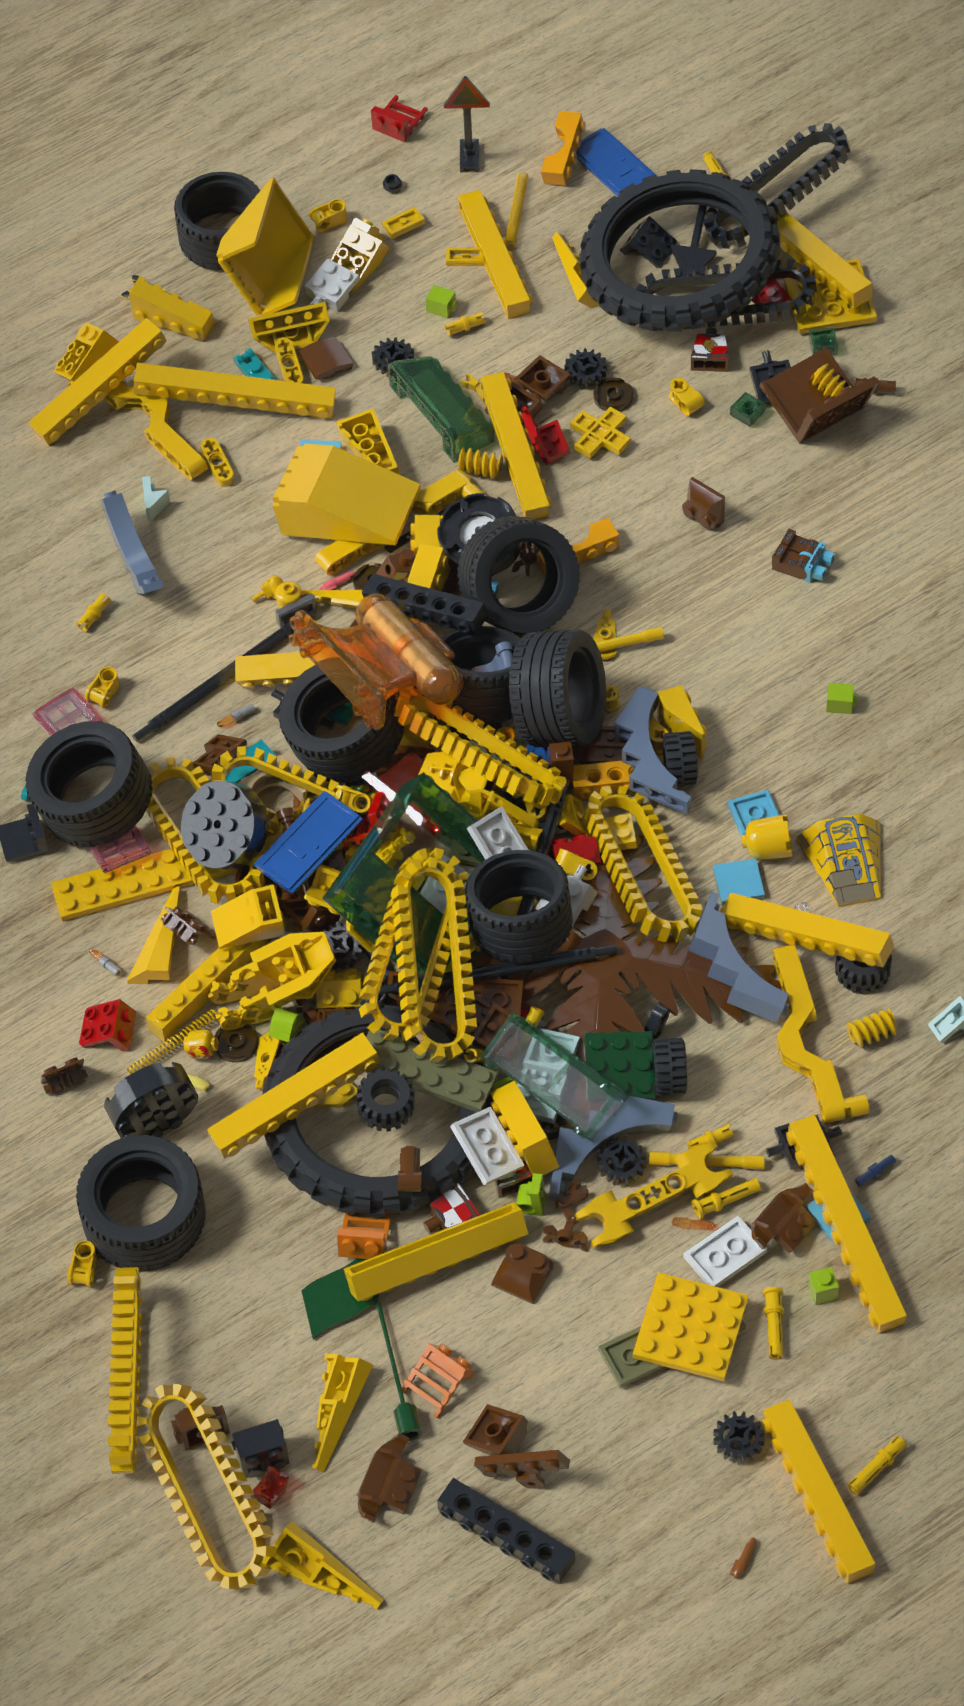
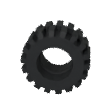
M692 732L664 733L662 740L664 767L677 779V786L696 784L698 780L695 740Z
M836 955L835 974L838 976L837 980L839 983H843L844 988L848 989L850 987L851 992L854 993L856 991H861L860 994H865L866 991L873 993L875 988L880 990L883 988V984L888 982V977H890L892 955H889L884 967L876 965L859 967L853 961Z
M683 1038L655 1039L653 1042L655 1092L658 1096L685 1094L687 1091V1060Z
M379 1068L375 1070L374 1074L369 1072L367 1079L363 1077L360 1081L361 1085H358L357 1107L361 1120L364 1123L368 1121V1127L373 1128L375 1126L377 1131H382V1128H384L388 1132L393 1127L396 1130L401 1128V1123L406 1125L408 1118L412 1117L414 1110L415 1092L411 1080L407 1081V1076L404 1073L400 1075V1071L395 1069L392 1072L390 1068H385V1071H381ZM382 1094H390L398 1099L391 1105H380L374 1101L377 1096Z

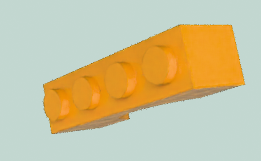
M559 111L555 129L558 138L565 143L555 154L545 156L541 175L544 184L566 186L568 178H571L572 164L576 162V151L581 146V134L585 132L586 122L583 121L582 113Z
M608 517L590 524L588 537L583 542L572 545L573 550L576 552L575 556L579 560L578 564L619 548V533ZM539 551L536 563L545 576V561Z

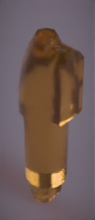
M674 1217L672 1220L673 1226L682 1229L708 1230L716 1227L714 1222L691 1220L688 1217Z

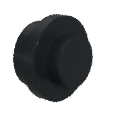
M389 174L383 180V188L388 192H396L402 187L401 179L395 174Z

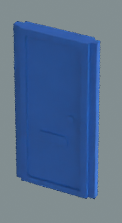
M601 128L582 139L581 146L576 151V159L617 197L620 195V190L632 183L638 185L642 183L643 178L655 174L605 128Z
M323 791L254 863V866L286 891L294 894L363 822V818L328 792Z

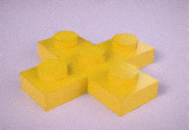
M609 407L597 419L582 410L570 422V428L583 435L574 444V450L589 459L602 446L620 455L631 443L629 436L618 431L626 422V415Z

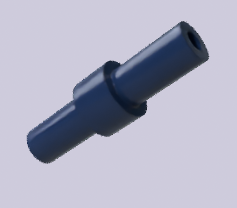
M889 1155L881 1162H875L867 1168L868 1171L855 1179V1183L861 1187L871 1179H877L883 1174L885 1169L896 1162V1159L893 1155Z

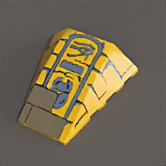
M861 813L817 821L796 836L798 844H801L808 860H811L818 876H821L824 886L837 907L881 899L880 821Z

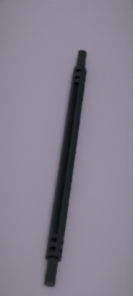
M311 608L299 618L292 619L241 656L266 654L300 630L303 624L317 615L315 610ZM235 660L149 720L146 726L132 735L133 739L138 742L152 731L156 732L235 676Z
M566 779L567 782L559 802L556 804L551 803L537 848V852L549 856L566 801L565 794L569 784L568 779ZM523 896L517 916L531 913L536 897ZM503 975L500 978L508 980L509 975Z
M616 944L597 948L590 946L551 953L543 958L528 962L506 961L472 967V972L467 977L473 976V981L593 960L598 956L617 953ZM453 971L444 972L440 977L442 978L440 987L454 984ZM424 976L418 977L419 990H421ZM395 981L394 984L383 985L378 995L395 992L399 994V987L405 982L399 983Z

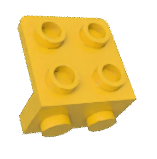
M321 865L317 869L313 884L305 893L304 899L308 900V903L313 906L329 908V911L334 914H345L346 891L360 879Z
M346 969L344 973H335V970H330L316 991L317 1008L361 1006L359 1004L362 999L359 996L363 973L358 972L357 969Z

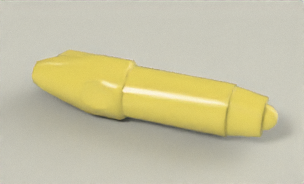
M187 1073L195 1089L206 1092L207 1088L210 1087L206 1080Z

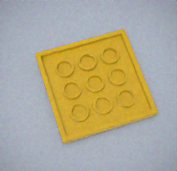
M860 259L846 260L865 277ZM816 276L817 292H815L816 301L814 305L806 304L807 313L799 317L796 309L793 310L799 334L877 322L872 298L853 308L848 303H845L840 296L833 293L827 285L821 283ZM783 278L787 293L792 299L797 298L803 290L802 284L795 279Z
M658 1272L635 1344L633 1358L724 1382L749 1295Z

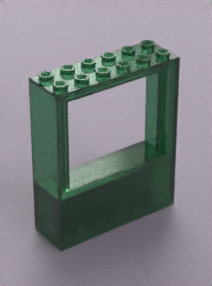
M424 772L401 786L322 898L374 945L381 936L378 934L381 926L384 924L382 921L385 913L388 911L386 908L388 902L392 899L390 895L392 889L396 886L394 885V880L398 875L376 855V852L412 802L480 863L485 860L467 830L469 826L479 821V819L474 818L463 805L457 803L451 797L448 791L438 786L434 779ZM411 886L417 973L425 974L443 913ZM467 910V918H466L463 922H461V923L468 922V930H469V931H468L466 934H464L463 936H468V934H469L470 931H471V929H470V922H469V916H468V910ZM401 941L394 942L390 959L396 964L397 959L402 956L396 955V946ZM451 949L448 951L450 953L448 961L444 964L446 967L452 959Z

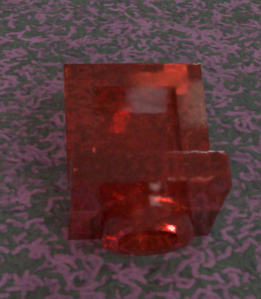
M270 1465L266 1470L265 1477L252 1490L254 1495L250 1497L257 1499L259 1503L271 1509L286 1492L289 1476Z

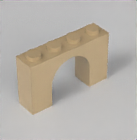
M290 750L277 757V768H279L282 758L289 761V773H291L293 764L302 767L300 778L304 777L307 768ZM259 769L239 782V784L252 788L256 794L265 788L280 786L290 790L303 802L308 798H311V801L319 797L315 793ZM314 776L313 783L316 784L317 778ZM268 821V823H267V827L265 828V831H266V829L270 828V827H269V821Z

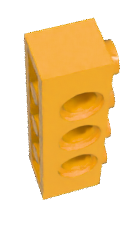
M622 761L574 766V797L583 800L589 799L594 791L600 794L601 788L605 786H610L612 794H617L619 786L628 788L626 795L636 793L629 790V777L635 768Z

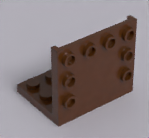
M824 347L816 354L767 381H762L759 386L800 444L863 409L879 382L873 376L870 379L864 378L856 384L857 386L854 387L827 347ZM827 363L829 364L827 371L834 369L833 377L840 375L839 383L843 380L846 381L844 385L846 389L836 398L834 396L824 397L825 390L819 392V384L813 386V379L810 380L811 376Z

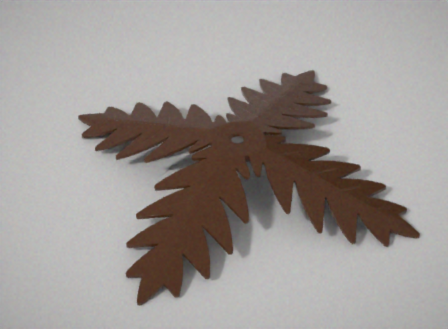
M642 835L635 836L637 848L621 850L634 878L643 874L657 862L654 856L628 859L644 840ZM601 857V862L595 863L597 874L594 879H581L582 882L591 885L598 892L587 911L582 910L578 916V919L585 924H574V928L586 937L582 938L575 931L571 930L569 937H567L568 941L566 940L553 953L590 946L597 948L614 944L617 946V953L609 954L606 960L596 958L588 961L510 974L508 979L523 981L531 972L523 989L522 1004H524L544 990L564 969L565 971L560 980L561 984L569 981L578 971L581 972L567 986V990L570 992L581 989L573 994L556 1011L546 1024L545 1029L553 1031L579 1021L564 1033L578 1036L580 1041L566 1091L574 1088L576 1090L571 1095L563 1111L582 1110L583 1132H586L588 1117L591 1111L614 1115L609 1101H587L584 1033L620 1032L615 1025L628 1032H645L632 1008L616 991L618 990L627 996L631 994L628 985L620 977L622 974L636 990L639 989L638 975L650 993L661 1004L671 1010L670 1013L674 1016H678V1009L670 981L685 1002L708 1024L712 1023V1018L703 988L729 1016L737 1022L743 1023L741 1009L727 1003L732 986L707 977L713 961L710 959L706 960L707 958L688 951L691 943L674 952L679 942L675 941L673 933H669L666 942L658 941V936L641 946L640 944L644 939L643 934L635 935L626 941L622 940L636 933L637 928L626 927L633 924L630 918L631 913H628L625 907L626 903H623L620 897L621 893H618L616 889L617 883H613L611 879L612 873L608 872L606 868L607 863L604 864ZM587 865L585 867L587 868L586 873H590L591 869H589ZM662 879L636 880V883L642 895L645 896L661 885ZM646 902L651 912L659 907L658 902ZM735 948L744 960L749 952V948ZM474 950L471 952V959L465 964L471 963L472 967H478L504 961L493 958L482 950L479 952ZM431 955L416 960L417 969L426 971ZM774 965L749 966L766 982L782 990L780 981L771 978L775 970ZM576 1117L571 1118V1121H576ZM567 1120L562 1121L563 1125L567 1124Z

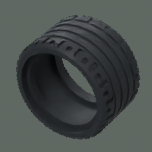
M211 172L198 176L185 184L179 191V194H177L174 206L179 245L184 255L200 267L223 270L218 263L216 254L222 237L230 228L211 230L201 228L195 225V223L208 215L219 212L242 214L261 191L259 187L249 178L233 172Z
M482 626L477 635L463 633L459 630H454L444 635L435 643L433 651L453 671V679L447 689L436 695L435 700L442 703L443 700L448 699L453 702L451 709L456 705L464 709L462 716L466 712L474 716L473 723L476 719H480L485 723L484 725L501 723L513 718L509 694L510 667L493 672L470 670L474 667L491 663L495 655H497L495 649L497 644L506 641L511 642L514 651L521 638L507 630L491 626Z
M530 850L502 852L484 860L468 877L465 896L471 934L476 945L483 952H486L487 955L508 962L533 961L553 953L569 937L572 930L573 915L568 877L563 867L550 856ZM533 896L549 901L547 905L539 910L525 915L506 916L490 911L493 906L513 897Z

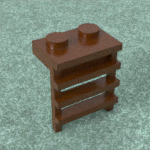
M298 894L296 895L298 898L282 900L277 896L279 908L285 911L284 916L286 918L291 917L293 919L292 924L302 928L301 933L322 932V930L328 932V925L334 926L340 919V915L330 912L329 908L324 906L317 907L311 905L309 908L306 899Z

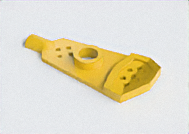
M604 609L603 618L598 619L593 638L595 642L616 638L615 620L611 618L612 611L610 609ZM603 632L609 633L607 636L601 635ZM617 649L600 652L602 659L608 660L617 656Z
M269 1032L258 1039L254 1077L257 1078L255 1088L259 1090L263 1089L264 1081L268 1077V1072L275 1060L279 1045L282 1044V1040L268 1036Z

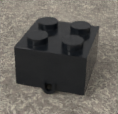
M278 1419L232 1433L233 1441H231L233 1450H236L241 1470L246 1478L258 1477L263 1472L280 1470L287 1464H290L287 1445L283 1436L284 1431Z

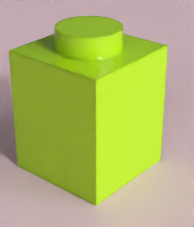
M433 285L426 297L427 312L448 318L451 312H454L457 308L458 301H456L455 291Z
M829 683L826 712L852 714V706H857L858 693H854V685Z
M832 1267L809 1272L808 1286L815 1305L838 1300L839 1286Z

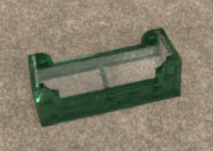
M514 1012L510 1014L480 1056L486 1060L484 1065L494 1072L496 1069L504 1072L569 1121L575 1127L573 1132L583 1139L586 1136L593 1139L629 1098L627 1093L525 1017Z

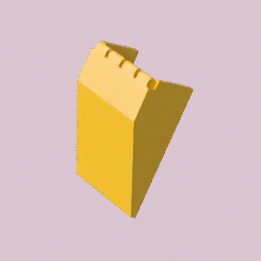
M273 177L269 179L222 237L216 256L218 257V263L225 272H228V277L235 287H238L242 297L246 302H249L248 305L256 316L261 314L267 315L297 302L315 237Z
M305 443L304 446H297L285 471L286 473L274 494L273 501L275 503H273L272 507L282 535L396 545L419 494L421 485L333 445Z

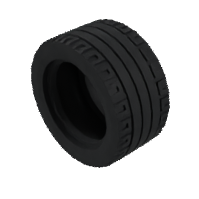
M501 517L481 526L482 528L476 530V533L472 534L471 539L466 542L463 553L460 555L457 577L459 578L458 585L460 586V592L463 594L462 597L483 602L488 616L485 622L511 633L528 634L531 632H541L545 628L548 629L550 626L555 625L571 609L579 590V560L576 558V552L573 550V546L569 544L568 539L553 527L526 517ZM520 542H531L539 549L545 561L546 575L543 586L536 597L525 605L513 608L504 607L496 598L492 588L491 576L493 566L499 555L508 547Z
M583 630L531 632L522 637L514 649L509 672L510 704L516 728L524 741L530 746L536 748L549 747V744L571 742V746H584L590 744L601 730L606 709V676L599 648L590 634Z
M330 659L305 670L287 689L280 705V728L290 748L299 761L308 770L314 772L316 778L318 774L326 777L327 782H330V780L338 781V783H342V781L353 782L378 771L397 751L404 734V726L398 722L399 717L394 716L397 699L379 670L359 659ZM350 702L369 704L365 718L351 732L332 739L315 737L320 721L334 708Z
M84 721L57 731L42 743L29 762L25 786L31 803L47 827L58 839L74 846L94 847L110 843L134 828L150 804L153 781L144 760L130 738L121 729L109 723ZM98 766L116 767L110 783L94 797L81 802L63 801L65 792L71 782L83 772Z
M149 1135L120 1138L98 1150L83 1167V1171H81L80 1178L77 1181L78 1185L76 1186L78 1212L87 1241L94 1245L96 1253L100 1254V1257L105 1259L106 1262L120 1268L137 1267L139 1271L155 1270L178 1261L198 1241L206 1218L201 1180L191 1157H188V1154L183 1152L182 1148L178 1147L175 1143ZM134 1181H159L168 1185L177 1193L176 1202L170 1212L161 1220L147 1226H125L112 1220L105 1213L107 1204L114 1193L124 1185Z

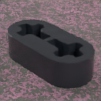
M661 1003L656 1005L651 1012L644 1029L645 1032L652 1031V1044L655 1039L661 1036L671 1012L669 1008Z

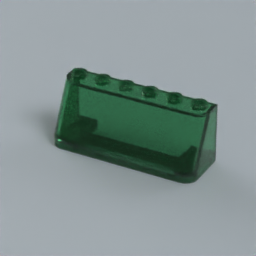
M427 356L395 360L388 364L389 386L400 399L407 395L441 435L443 451L453 463L459 461V455L463 447L466 453L469 448H472L474 453L477 449L480 450L495 442L493 424L484 418L482 411L473 405L469 396L466 397L458 383L455 384L450 373L443 370L437 358Z

